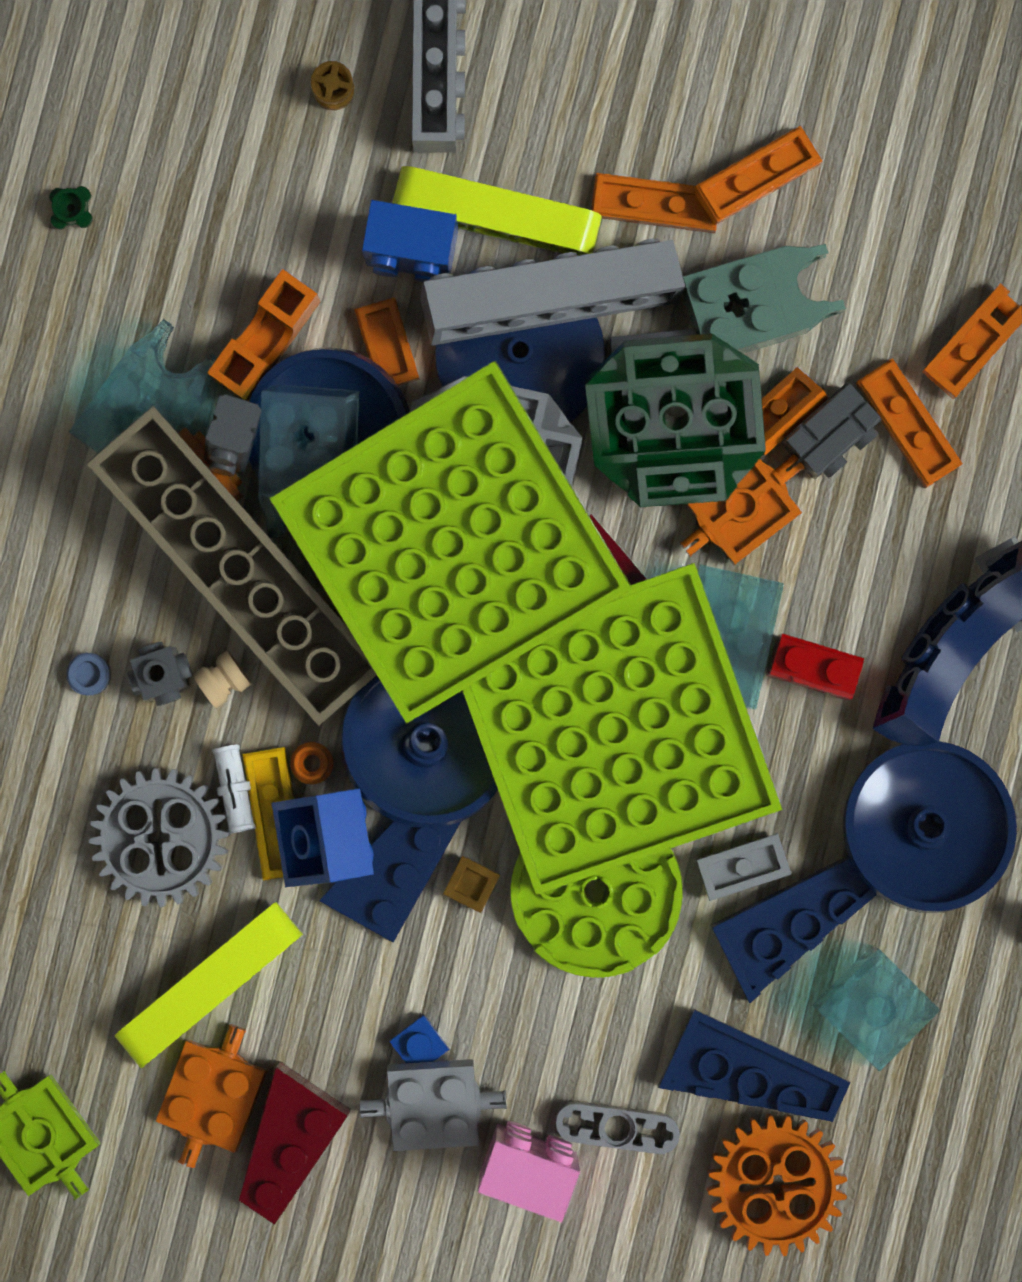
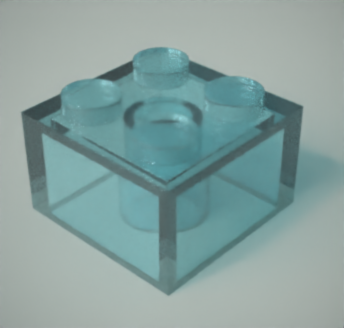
M873 945L813 1004L814 1008L879 1072L940 1011L879 948Z

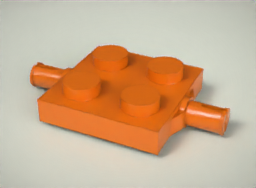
M793 454L774 470L759 459L737 484V488L726 501L686 504L696 517L699 528L686 539L679 542L681 547L685 549L692 542L698 540V542L685 551L691 557L710 541L723 551L733 566L802 513L789 496L785 483L798 472L805 469L803 464L799 462L792 469L786 471V469L799 460Z
M229 1024L222 1047H207L192 1040H187L184 1044L156 1122L178 1130L187 1138L178 1160L183 1165L186 1164V1166L191 1168L196 1167L203 1144L216 1145L233 1153L239 1149L268 1072L266 1069L248 1063L241 1055L237 1054L246 1033V1029L242 1027L238 1028L236 1025Z

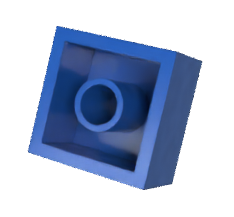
M371 200L362 248L366 265L373 267V273L386 277H397L398 272L415 274L414 280L422 283L438 274H451L458 236L457 214Z
M360 788L272 803L285 888L331 883L374 874L372 864L373 849L368 840L365 821L367 812Z

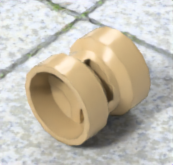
M228 650L217 656L216 667L213 665L209 668L202 667L192 674L202 692L216 709L227 702L228 695L232 693L231 689L242 692L252 685L244 670Z

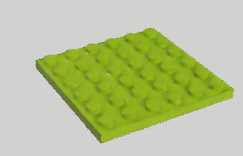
M496 361L270 498L406 724L632 590L630 583Z
M695 562L632 584V590L462 690L536 895L782 810Z

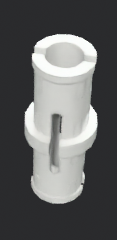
M238 744L212 750L220 787L216 788L218 797H223L229 834L256 828L248 797V791L251 790L250 781H245L239 751L240 745Z

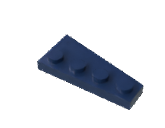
M394 821L371 845L373 849L372 864L374 874L337 881L319 901L394 943L461 822L443 827L421 828Z
M848 855L710 926L748 1002L751 1003L761 994L764 988L775 979L778 980L791 969L790 966L809 950L812 951L823 941L827 934L839 924L842 925L877 894L858 875Z
M693 1008L658 1084V1088L733 1101L753 1107H764L778 1110L779 1112L833 1122L851 1082Z

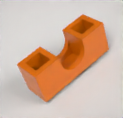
M282 269L257 303L259 307L251 323L236 340L233 338L230 340L207 374L213 381L231 394L249 402L260 380L276 365L321 303L318 294Z

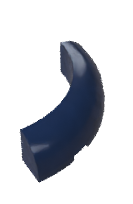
M1022 541L1012 545L986 563L989 570L970 586L965 583L960 584L925 622L902 656V661L906 665L895 686L887 685L873 725V729L892 741L906 745L926 746L939 743L948 712L971 671L987 651L1008 630L1022 620Z

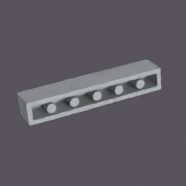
M647 239L633 247L619 249L618 246L611 245L602 247L591 254L578 256L577 253L569 252L560 254L553 260L543 262L527 259L519 261L508 268L495 270L494 267L485 266L477 268L466 275L438 274L423 282L420 301L432 346L677 304L684 291L685 284L674 241L660 242L658 239Z

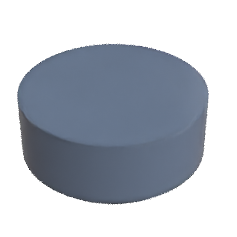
M80 654L72 659L67 668V681L70 687L82 695L92 696L101 693L107 688L111 680V669L108 662L97 654Z

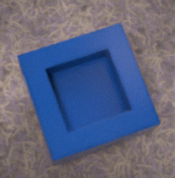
M425 1014L389 1041L405 1063L434 1062L450 1049Z

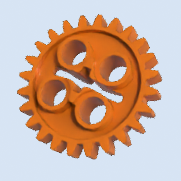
M769 1113L766 1116L765 1126L760 1127L752 1117L750 1118L751 1131L746 1133L736 1125L734 1129L738 1139L735 1142L724 1137L721 1139L728 1150L726 1154H712L713 1159L721 1166L720 1169H710L707 1171L710 1178L718 1181V1184L707 1188L708 1195L720 1197L718 1201L711 1205L713 1213L726 1212L719 1221L721 1228L723 1229L734 1224L735 1227L731 1234L732 1240L737 1241L746 1235V1247L750 1251L758 1242H761L766 1256H769L773 1245H778L782 1255L787 1256L789 1244L795 1243L797 1249L802 1253L804 1252L803 1239L809 1237L816 1244L820 1243L816 1232L819 1227L832 1232L833 1228L827 1220L828 1215L842 1216V1212L833 1204L834 1201L847 1199V1195L843 1191L836 1189V1185L847 1182V1177L845 1174L835 1173L834 1170L844 1162L841 1157H828L835 1148L832 1141L819 1145L823 1135L819 1128L809 1135L806 1134L808 1122L804 1119L793 1128L789 1114H785L781 1124L776 1125L773 1116ZM797 1150L806 1153L807 1162L801 1170L790 1171L786 1169L785 1159L791 1152ZM759 1155L764 1158V1168L759 1174L747 1175L742 1171V1164L748 1156ZM780 1175L783 1182L786 1183L810 1177L815 1179L812 1185H782L778 1194H774L772 1189L767 1186L744 1192L739 1191V1186L742 1184H772L774 1181L773 1176ZM798 1194H806L811 1197L809 1210L802 1214H795L789 1209L792 1198ZM756 1198H763L769 1203L767 1213L760 1218H752L746 1213L749 1202Z

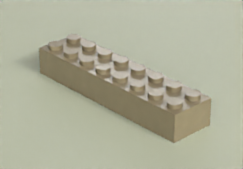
M154 406L145 411L87 462L91 470L318 726L377 675L349 628Z

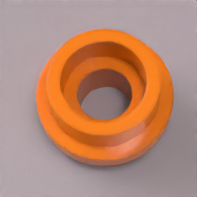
M304 743L292 754L291 770L294 776L302 783L310 785L319 784L325 781L333 770L332 754L327 747L320 743ZM309 755H315L320 760V767L314 772L307 770L304 764L305 759Z

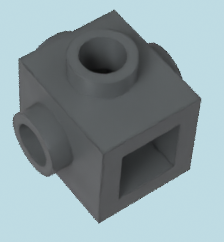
M157 642L138 649L140 657L130 660L133 670L127 672L134 695L141 694L143 701L151 702L155 700L157 706L181 699L180 691L190 688L187 678L193 676L186 654L184 652L179 654L177 648L172 646L164 648L163 642ZM155 665H160L164 669V677L158 682L153 681L150 676V670Z

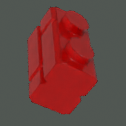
M781 633L777 636L766 676L821 693H829V695L840 699L852 700L865 658Z

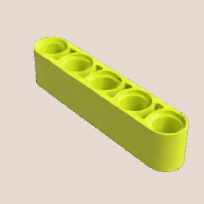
M402 166L400 168L392 201L394 204L457 214L459 229L561 254L574 252L578 256L594 252L602 219L601 214L589 209L411 166Z
M277 902L273 903L114 1035L137 1065L143 1068L300 938L303 933Z

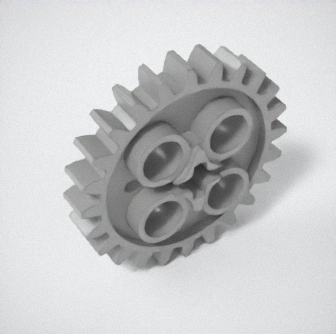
M153 768L151 780L148 781L142 771H138L135 776L136 785H133L126 778H122L120 780L123 790L121 794L114 790L106 792L112 801L110 806L97 804L96 808L105 817L103 820L91 821L90 825L101 830V835L89 839V843L101 845L102 851L95 854L92 860H105L107 866L99 873L100 877L110 874L116 877L110 887L111 890H116L123 885L127 886L126 900L132 899L138 892L141 893L142 906H147L152 896H156L159 907H165L168 895L171 894L177 904H181L184 901L183 890L186 889L189 894L196 897L199 895L196 882L200 881L208 886L213 883L207 873L208 869L214 871L222 870L221 864L214 859L215 855L227 854L229 850L218 845V839L230 836L228 831L218 830L217 824L224 821L227 817L226 814L214 815L212 811L220 802L218 798L209 801L203 798L209 788L207 785H203L196 790L192 789L194 776L188 775L182 783H179L178 770L172 769L167 779L163 780L160 768ZM157 799L162 801L161 831L162 833H169L170 836L168 842L162 843L163 863L165 866V874L163 876H160L157 872L158 843L150 841V834L157 832L158 829L157 815L154 807V802ZM176 803H183L190 810V821L184 827H178L170 820V810ZM134 805L143 807L148 815L147 823L141 829L133 828L127 820L128 811ZM177 846H185L192 853V864L186 870L179 869L172 863V852ZM135 848H142L149 855V866L143 872L134 870L129 863V855Z

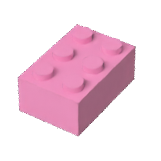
M507 1121L506 1126L496 1124L479 1172L478 1193L562 1223L580 1174L577 1152L571 1149L572 1143L548 1135L546 1141L533 1137L530 1134L531 1128L513 1121Z

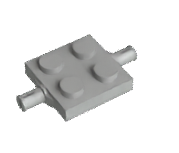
M473 1059L390 1064L387 1066L388 1089L385 1099L360 1100L361 1118L387 1117V1121L392 1129L393 1151L479 1146L478 1121L481 1116V1110L507 1109L506 1090L480 1092V1088L475 1081Z

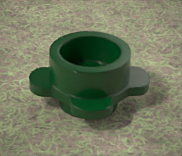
M79 186L76 190L72 188L53 189L49 195L54 213L51 217L52 225L59 230H63L66 226L78 225L80 228L89 227L93 221V216L89 213L88 202L92 197L91 192L84 186ZM70 204H73L75 206V209L72 212H69L67 210V207Z

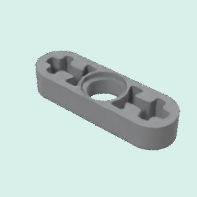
M570 1101L561 1106L556 1115L558 1133L563 1139L573 1143L653 1154H666L677 1146L680 1138L679 1128L675 1120L671 1116L660 1112ZM578 1110L580 1111L581 1119L594 1121L593 1113H602L598 1121L600 1136H591L593 1128L589 1126H579L577 1133L570 1132L569 1125L563 1123L564 1117H571L572 1112ZM613 1116L625 1117L630 1123V1130L627 1136L618 1140L610 1138L605 1132V1124L609 1118ZM636 1118L644 1119L642 1128L656 1129L658 1122L665 1123L666 1130L672 1132L671 1138L666 1137L663 1139L662 1144L657 1145L653 1136L641 1134L642 1142H633L637 1134Z

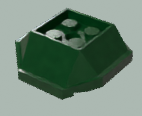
M712 333L624 341L586 378L585 387L594 465L612 482L627 492V496L639 507L726 501L737 488V484L766 451L759 364ZM679 406L687 412L680 417H673L665 411L670 407Z

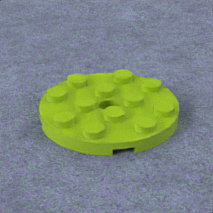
M672 849L538 895L535 894L520 852L514 866L511 881V903L514 917L519 929H521L528 942L532 945L534 951L560 970L591 978H604L627 973L646 962L653 955H656L669 940L676 927L683 898L681 872ZM597 879L603 881L609 888L608 897L602 902L590 901L584 891L588 882Z

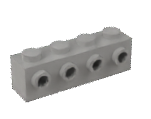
M414 0L412 142L414 152H456V140H464L465 114H457V98H465V72H457V56H465V30H457V14H466V0Z

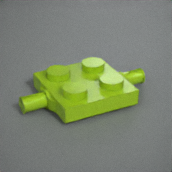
M6 1071L0 1073V1096L5 1101L0 1107V1158L28 1197L45 1184L61 1180L73 1196V1199H78L89 1188L75 1171V1168L82 1157L101 1144L52 1074L34 1087L18 1091L6 1074Z

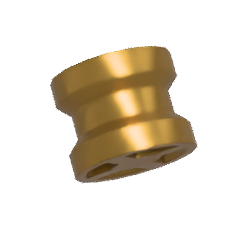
M337 61L321 63L315 68L311 76V88L315 100L321 107L337 111L351 103L354 97L355 86L350 70L344 64Z

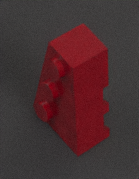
M281 1061L275 1069L239 1198L240 1202L274 1225L351 1110Z

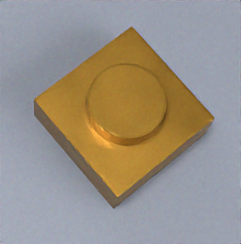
M462 855L443 894L482 913L500 874Z

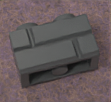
M847 382L787 435L781 443L791 455L794 454L799 459L798 462L803 464L804 470L814 480L822 473L829 479L847 463L842 456L853 445L862 450L879 434L874 427L882 419L865 402L858 391Z
M226 394L219 396L213 420H211L205 440L204 460L210 464V470L224 476H234L235 472L239 474L245 472L259 429L262 409L258 404Z

